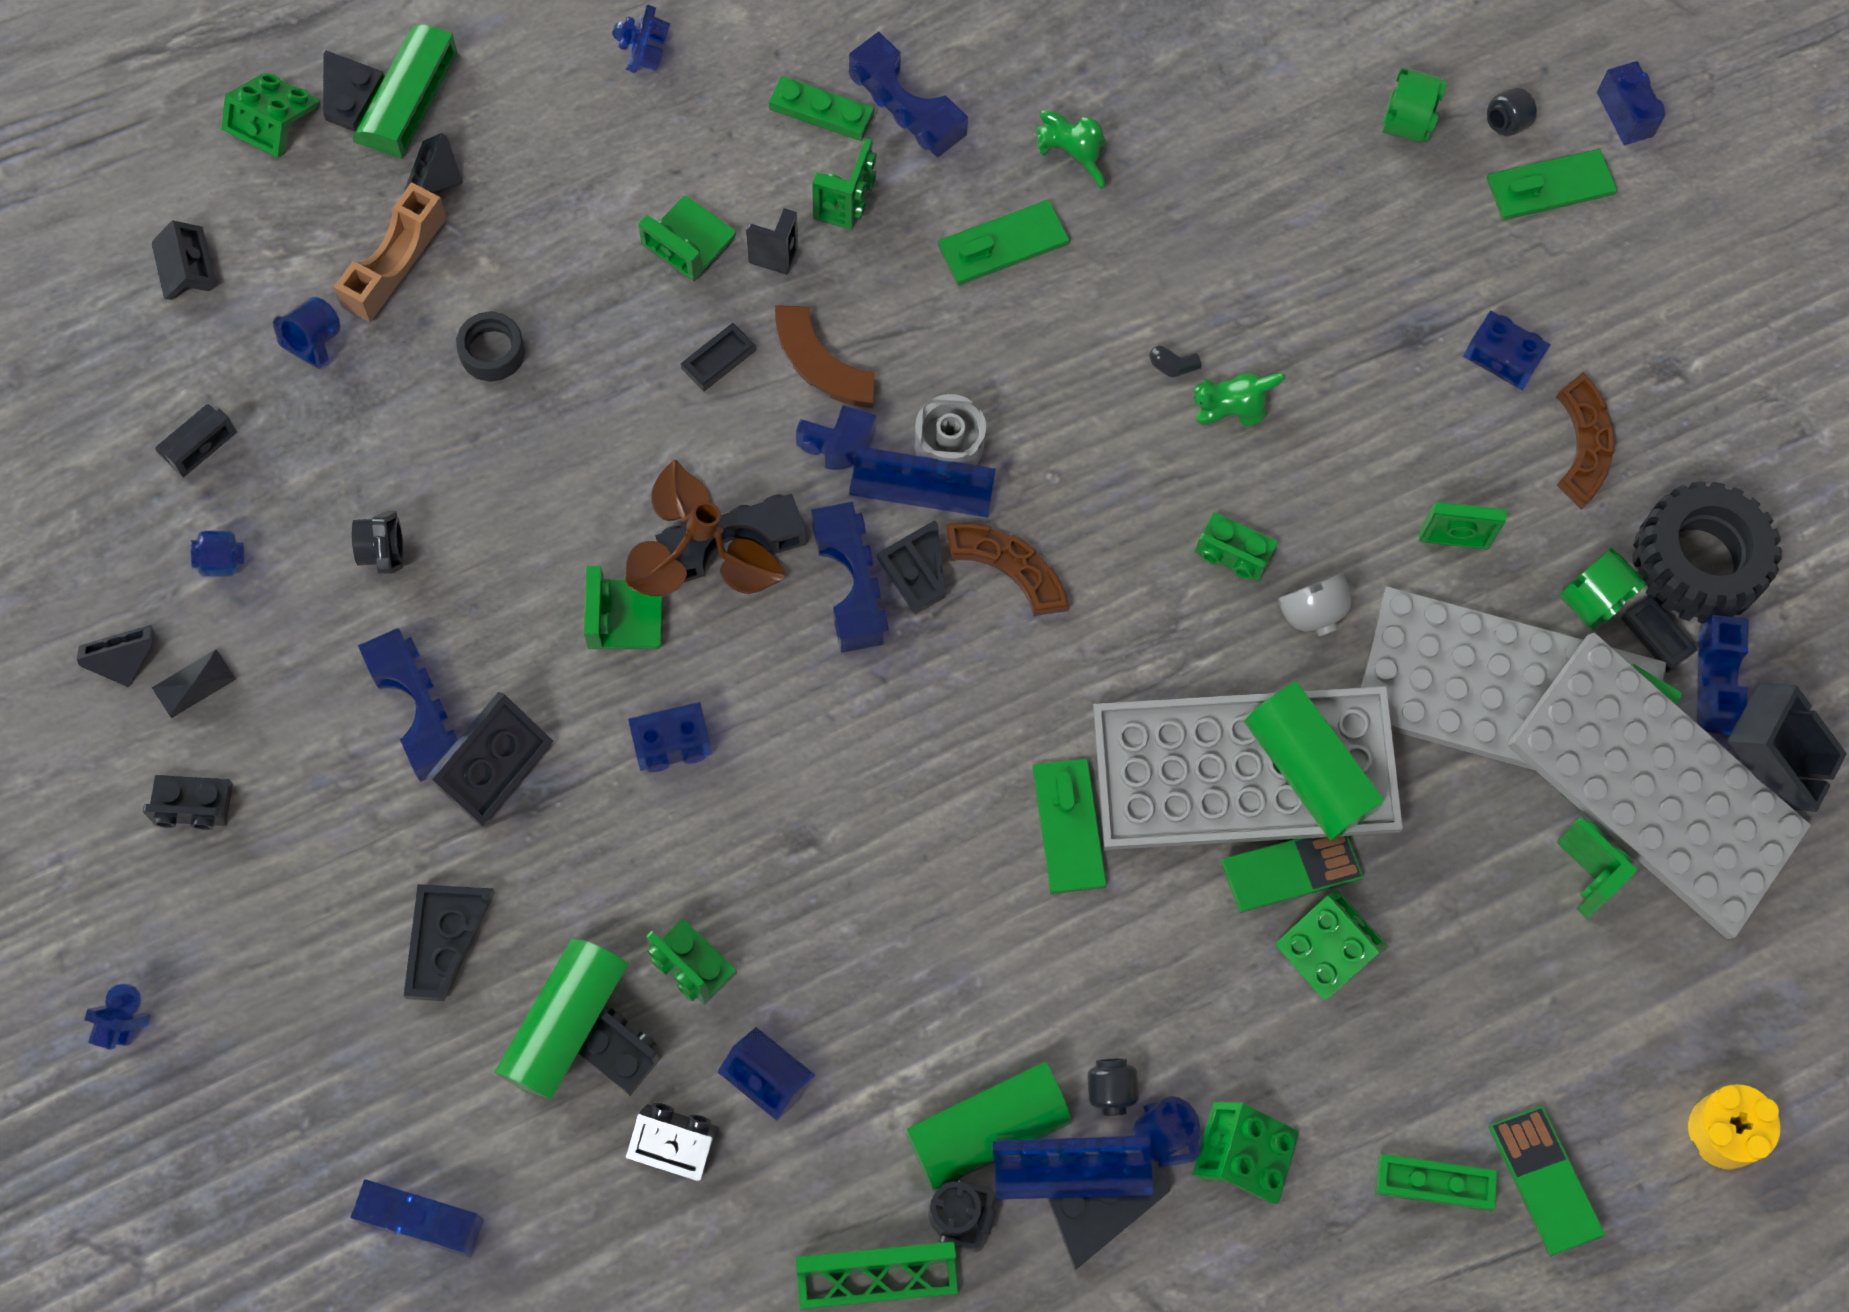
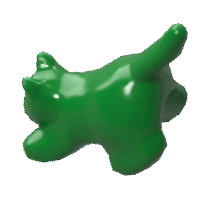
M1041 111L1040 118L1044 125L1036 129L1040 154L1045 155L1050 149L1063 150L1084 166L1100 189L1105 188L1104 175L1096 166L1101 150L1106 146L1101 125L1096 120L1082 117L1077 124H1071L1067 118L1058 113Z
M1249 372L1242 373L1232 380L1220 383H1212L1209 379H1204L1203 384H1197L1194 388V402L1203 409L1197 413L1196 421L1200 424L1208 425L1225 416L1237 415L1241 425L1253 426L1258 424L1267 414L1265 409L1266 391L1278 386L1285 379V374L1276 373L1262 378L1261 375Z

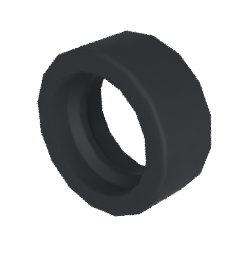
M493 311L478 313L468 318L459 328L456 337L457 352L467 373L476 379L488 382L503 380L513 375L522 365L525 348L521 330L515 321L505 314ZM495 331L504 333L509 337L511 349L504 357L496 361H480L471 354V343L484 333Z

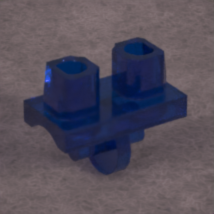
M649 4L646 5L644 15L640 17L637 26L634 25V18L626 17L625 22L616 23L612 31L613 37L619 41L618 47L620 49L627 50L629 45H632L626 70L633 73L636 72L639 66L652 70L657 69L663 50L649 45L647 42L650 39L663 44L670 27V23L654 16L656 7Z
M123 983L113 986L108 991L105 1000L106 1005L87 1009L84 1020L94 1023L88 1043L109 1050L115 1049L116 1044L130 1045L135 1029L148 1025L150 1014H135L141 1005L140 992L131 984Z

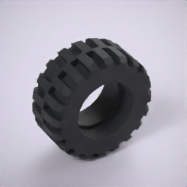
M1699 481L1692 482L1689 487L1681 485L1673 489L1669 495H1665L1660 499L1639 527L1640 530L1636 534L1633 543L1636 549L1632 554L1633 565L1640 567L1637 573L1648 586L1645 593L1662 602L1663 605L1661 607L1666 612L1670 613L1674 610L1679 613L1678 617L1686 621L1697 617L1699 623L1711 624L1715 618L1719 622L1731 620L1734 615H1741L1748 610L1776 578L1779 571L1777 564L1782 560V549L1776 546L1781 541L1777 528L1772 529L1771 524L1774 520L1768 512L1763 513L1758 508L1761 504L1754 497L1749 500L1743 496V490L1733 487L1731 490L1726 489L1724 483L1713 481L1710 486H1706V482ZM1700 530L1718 538L1727 547L1732 556L1733 574L1713 575L1703 572L1692 565L1681 550L1679 532Z

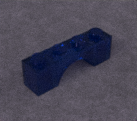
M878 31L849 53V75L858 86L863 85L871 93L873 100L878 106L885 107L890 111L897 124L903 129L907 128L924 150H930L938 158L967 136L968 116L946 95L926 99L916 97L905 91L897 81L901 67V52Z
M853 501L811 509V524L818 555L835 559L843 564L850 572L854 581L848 596L833 607V621L841 653L883 645V632L889 631L885 610L878 611L876 599L881 598V592L877 577H870L868 567L873 566V557L870 545L863 546L861 534H866L862 513H855Z
M398 627L358 645L378 689H397L407 693L415 700L416 714L414 721L400 741L418 780L422 782L427 780V775L458 738L454 729L446 732L442 723L443 720L448 719L445 709L439 698L432 701L428 690L433 688L434 685L426 668L418 670L414 661L415 658L420 656L412 637L404 639Z

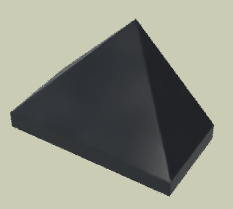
M441 133L422 141L405 190L411 182L431 193L463 183L447 136Z
M145 626L80 645L77 655L79 666L129 687L152 646V626Z
M217 649L153 686L152 689L169 716L173 718L236 679Z

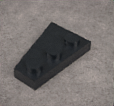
M417 885L403 995L406 999L445 1001L495 894L493 888Z
M1156 1154L1047 1194L1046 1197L1075 1271L1171 1191Z

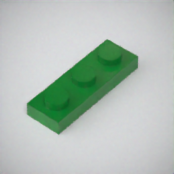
M783 76L780 77L769 100V110L862 141L874 115V107Z
M1380 1154L1377 1163L1375 1195L1492 1212L1495 1210L1497 1170Z

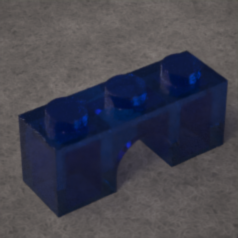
M1712 615L1699 629L1697 724L1706 732L1731 735L1747 706L1748 687L1738 686V675L1741 662L1748 654L1749 619Z
M366 1179L363 1181L350 1216L358 1224L393 1235L400 1234L428 1243L433 1247L468 1258L472 1256L484 1221L477 1213Z

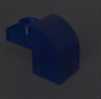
M843 405L834 429L800 419L796 429V445L812 455L824 454L826 469L842 470L850 468L859 463L866 456L876 432V415Z

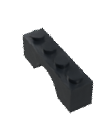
M776 494L756 505L737 506L729 513L721 515L718 527L723 529V544L734 539H748L761 544L772 555L806 545V531L792 494L785 496ZM686 526L668 527L661 534L655 535L656 542L665 545L670 554H672L684 538L687 528ZM714 536L706 541L691 539L681 555L676 559L686 568L687 575L684 582L705 576L707 561L712 552L717 548Z

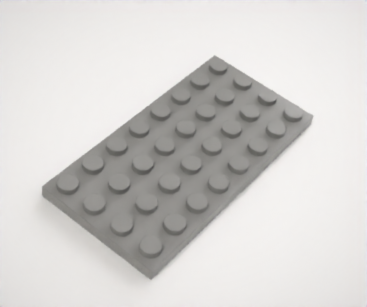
M1386 586L1381 599L1361 688L1387 686L1391 730L1393 732L1534 770L1507 744L1583 640ZM1612 648L1630 665L1635 664L1663 681L1666 662Z
M1595 633L1586 636L1507 744L1508 747L1726 939H1732L1737 936L1811 826L1777 794L1757 780L1750 770Z
M1387 686L1304 691L1385 800L1378 811L1340 836L1401 833L1403 826ZM1276 693L1093 704L1104 850L1327 837L1244 723L1245 719L1258 706Z

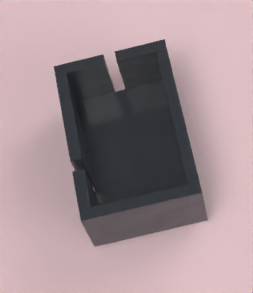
M1758 683L1728 742L1755 778L1777 794L1793 810L1817 812L1830 788V784L1827 781L1799 779L1798 777L1834 780L1847 753L1818 713L1810 710L1812 705L1797 685Z

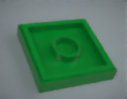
M1434 502L1419 530V541L1422 543L1488 550L1506 522L1507 510Z

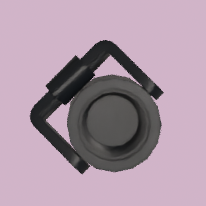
M386 511L375 516L373 519L353 520L352 548L357 566L377 565L379 574H393L403 568V535L397 511Z
M959 1180L943 1184L939 1187L930 1201L928 1211L930 1224L937 1234L940 1235L939 1242H954L955 1247L973 1252L981 1251L987 1234L991 1235L997 1212L994 1210L996 1194L988 1187ZM978 1194L987 1195L984 1207L982 1208ZM977 1223V1235L974 1243L958 1240V1238L968 1235Z

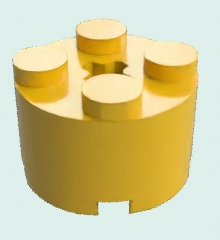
M1738 1084L1724 1086L1704 1097L1694 1106L1688 1121V1133L1691 1141H1694L1700 1151V1156L1709 1164L1727 1170L1745 1167L1768 1156L1777 1145L1780 1137L1779 1109L1773 1100L1768 1099L1755 1088Z

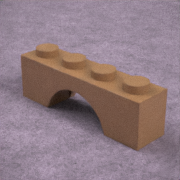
M412 182L392 208V217L388 231L378 249L365 261H352L333 287L342 308L371 323L447 219L439 196Z

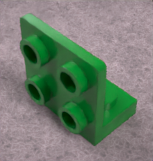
M263 73L225 94L221 130L279 158L286 153L289 124L318 108L320 99L308 94L302 88L294 87L280 80L274 74Z
M865 138L849 181L835 174L826 175L816 172L812 182L813 219L852 230L856 218H862L866 206V199H863L866 190L872 191L877 174L876 171H873L877 158V153L872 152L873 139Z
M683 196L661 220L656 221L646 214L638 223L641 245L693 282L736 236L734 229L687 196Z
M587 566L584 636L588 649H660L662 596L640 594L629 588L625 580L604 579L601 566Z
M1581 817L1557 842L1561 848L1595 879L1580 894L1585 901L1577 910L1586 919L1590 918L1638 870L1632 865L1631 858L1623 850L1614 848L1604 839L1602 831L1595 824L1586 822Z
M1339 890L1327 895L1276 942V947L1323 1000L1329 999L1370 961L1379 957L1389 948L1385 941Z
M684 919L662 939L652 931L646 936L649 945L647 952L652 957L650 959L652 964L665 976L671 972L679 983L676 985L678 989L692 1002L697 998L705 1005L737 974L736 969Z
M1213 1102L1192 1175L1203 1181L1229 1183L1270 1204H1278L1299 1133L1290 1126L1244 1103Z

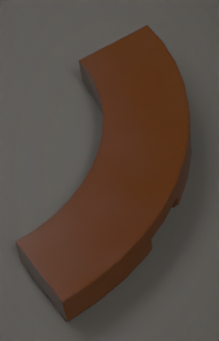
M775 305V321L780 345L792 363L794 370L809 385H814L821 391L829 394L830 398L858 407L873 408L875 372L848 366L828 353L813 331L810 320V307Z
M1584 372L1563 388L1556 396L1572 419L1577 441L1573 464L1557 486L1581 510L1593 499L1608 475L1612 455L1614 454L1615 442L1614 428L1611 427L1606 411L1607 405L1596 386Z
M975 523L946 524L945 529L951 561H976L990 565L1005 573L1025 594L1033 616L1067 612L1069 610L1067 596L1057 574L1036 553V550L1025 541L1014 535L1010 536L991 529V526Z

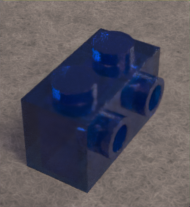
M1638 61L1607 70L1597 90V94L1623 145L1654 137L1666 115L1662 101L1657 99L1651 87L1648 74L1643 72Z
M1490 310L1470 341L1463 357L1523 391L1551 344L1544 341L1540 335L1528 332L1514 324L1507 316L1498 315Z
M700 702L628 719L640 771L659 772L667 769L669 764L684 761L686 764L697 763L704 760L705 756L712 754Z
M757 1027L732 1047L718 1070L722 1077L776 1121L800 1100L815 1077L813 1072Z

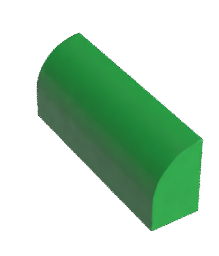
M415 25L410 28L353 136L354 143L403 159L458 53L452 33L428 25Z
M1297 681L1271 696L1245 719L1244 723L1330 841H1333L1381 808L1385 800Z
M572 938L494 1073L525 1092L551 1100L629 963L595 944Z
M1045 1061L907 1128L906 1137L932 1191H935L943 1184L958 1180L1071 1124V1117L1060 1088Z

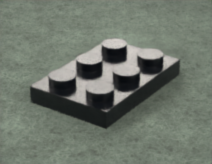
M498 692L426 778L473 821L483 826L547 750L553 740L504 693Z

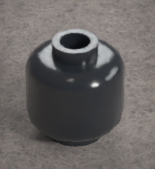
M1521 88L1509 89L1495 96L1487 107L1488 124L1499 135L1506 137L1528 129L1537 117V106L1534 98L1525 89Z
M1127 1059L1097 1060L1096 1066L1088 1071L1089 1102L1096 1108H1103L1104 1116L1127 1114L1126 1107L1133 1106L1138 1102L1137 1070L1134 1066L1127 1065Z

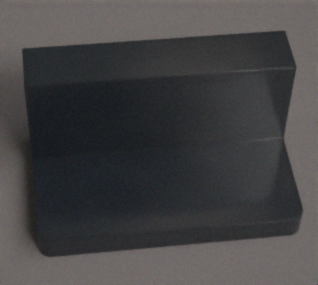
M784 208L775 231L754 224H748L746 236L749 263L787 275L799 245L797 212Z
M172 220L152 241L164 299L172 300L184 287L209 292L216 285L203 226Z
M206 404L159 443L155 450L184 478L233 437L237 431L230 418L220 408L216 411L211 405Z

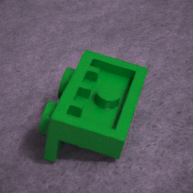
M1213 512L1204 532L1198 540L1195 553L1200 554L1201 558L1208 563L1214 565L1221 564L1232 569L1237 576L1243 579H1254L1259 582L1278 541Z

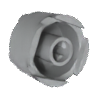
M955 394L940 395L932 399V402L927 406H923L916 418L914 442L915 452L921 466L926 471L942 476H957L972 472L984 451L986 420L983 413L972 405V401L968 398Z

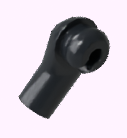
M1155 346L1149 354L1152 365L1169 377H1177L1199 370L1202 367L1197 353L1179 357L1164 346Z

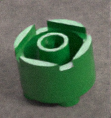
M1401 67L1396 78L1398 86L1392 91L1382 125L1384 126L1382 133L1418 143H1427L1438 119L1439 113L1435 111L1439 101L1443 99L1447 81L1441 80V77Z
M1611 547L1558 596L1587 627L1594 631L1615 615L1625 602L1633 598L1647 584L1633 567Z

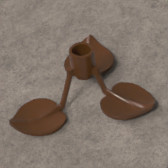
M673 460L663 469L656 479L651 492L652 507L655 513L665 521H675L681 518L683 523H687V532L672 554H670L665 545L655 541H644L634 546L629 552L625 563V583L629 588L646 596H665L675 592L684 583L687 575L684 565L676 559L681 555L691 539L706 541L713 536L716 539L719 556L725 559L720 568L721 576L725 583L733 590L745 594L757 593L784 579L785 572L778 561L766 549L751 540L734 539L730 542L726 552L722 540L723 529L718 527L721 512L715 504L710 502L705 486L686 471L677 460Z

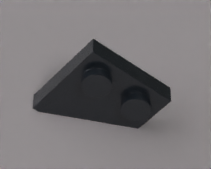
M326 50L323 54V115L325 120L356 132L385 77L384 72Z
M935 520L877 553V560L915 615L946 597L938 535L939 529Z

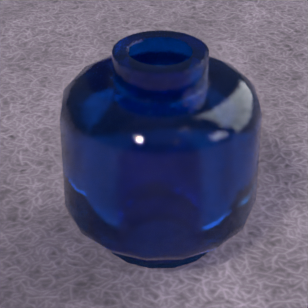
M230 530L200 531L196 540L190 541L191 568L197 569L202 577L233 576L237 570V564H244V543L236 542V537Z

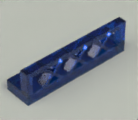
M855 446L854 468L849 495L988 518L996 469Z
M1150 1136L993 1141L992 1152L995 1163L996 1200L1153 1195ZM1138 1150H1143L1142 1153H1126V1152H1125V1151H1138ZM1086 1152H1098V1154H1086ZM1047 1153H1058L1060 1155L1049 1156ZM1003 1155H1020V1157H1003Z

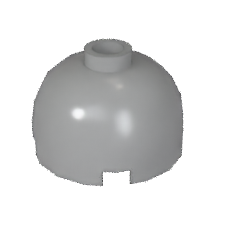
M1344 573L1286 594L1277 598L1284 617L1291 626L1302 632L1316 630L1319 637L1339 629L1336 622L1347 616L1351 608L1352 596Z

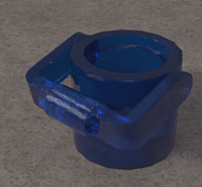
M310 297L283 317L277 316L274 319L273 328L277 342L283 349L318 369H321L329 361L325 343L335 337L340 332L341 327L338 315L329 303L319 297Z
M1173 1096L1143 1107L1145 1113L1138 1118L1133 1128L1134 1140L1138 1149L1148 1158L1158 1161L1160 1167L1194 1162L1201 1153L1198 1142L1200 1140V1123L1195 1109L1182 1098ZM1188 1145L1190 1153L1175 1155Z

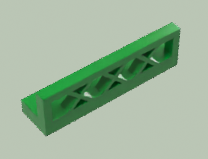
M954 1242L796 1257L800 1310L958 1295ZM947 1263L949 1286L932 1288L921 1278V1275L929 1265ZM922 1266L917 1274L909 1267ZM902 1268L913 1278L903 1291H892L881 1282L890 1269ZM884 1269L878 1277L870 1272L872 1270ZM862 1271L873 1283L864 1294L853 1295L842 1284L852 1272ZM844 1273L839 1281H836L830 1275ZM823 1275L834 1285L825 1298L807 1300L806 1277ZM916 1282L924 1287V1289L910 1290ZM877 1285L885 1291L883 1293L871 1294ZM838 1289L846 1295L832 1297Z

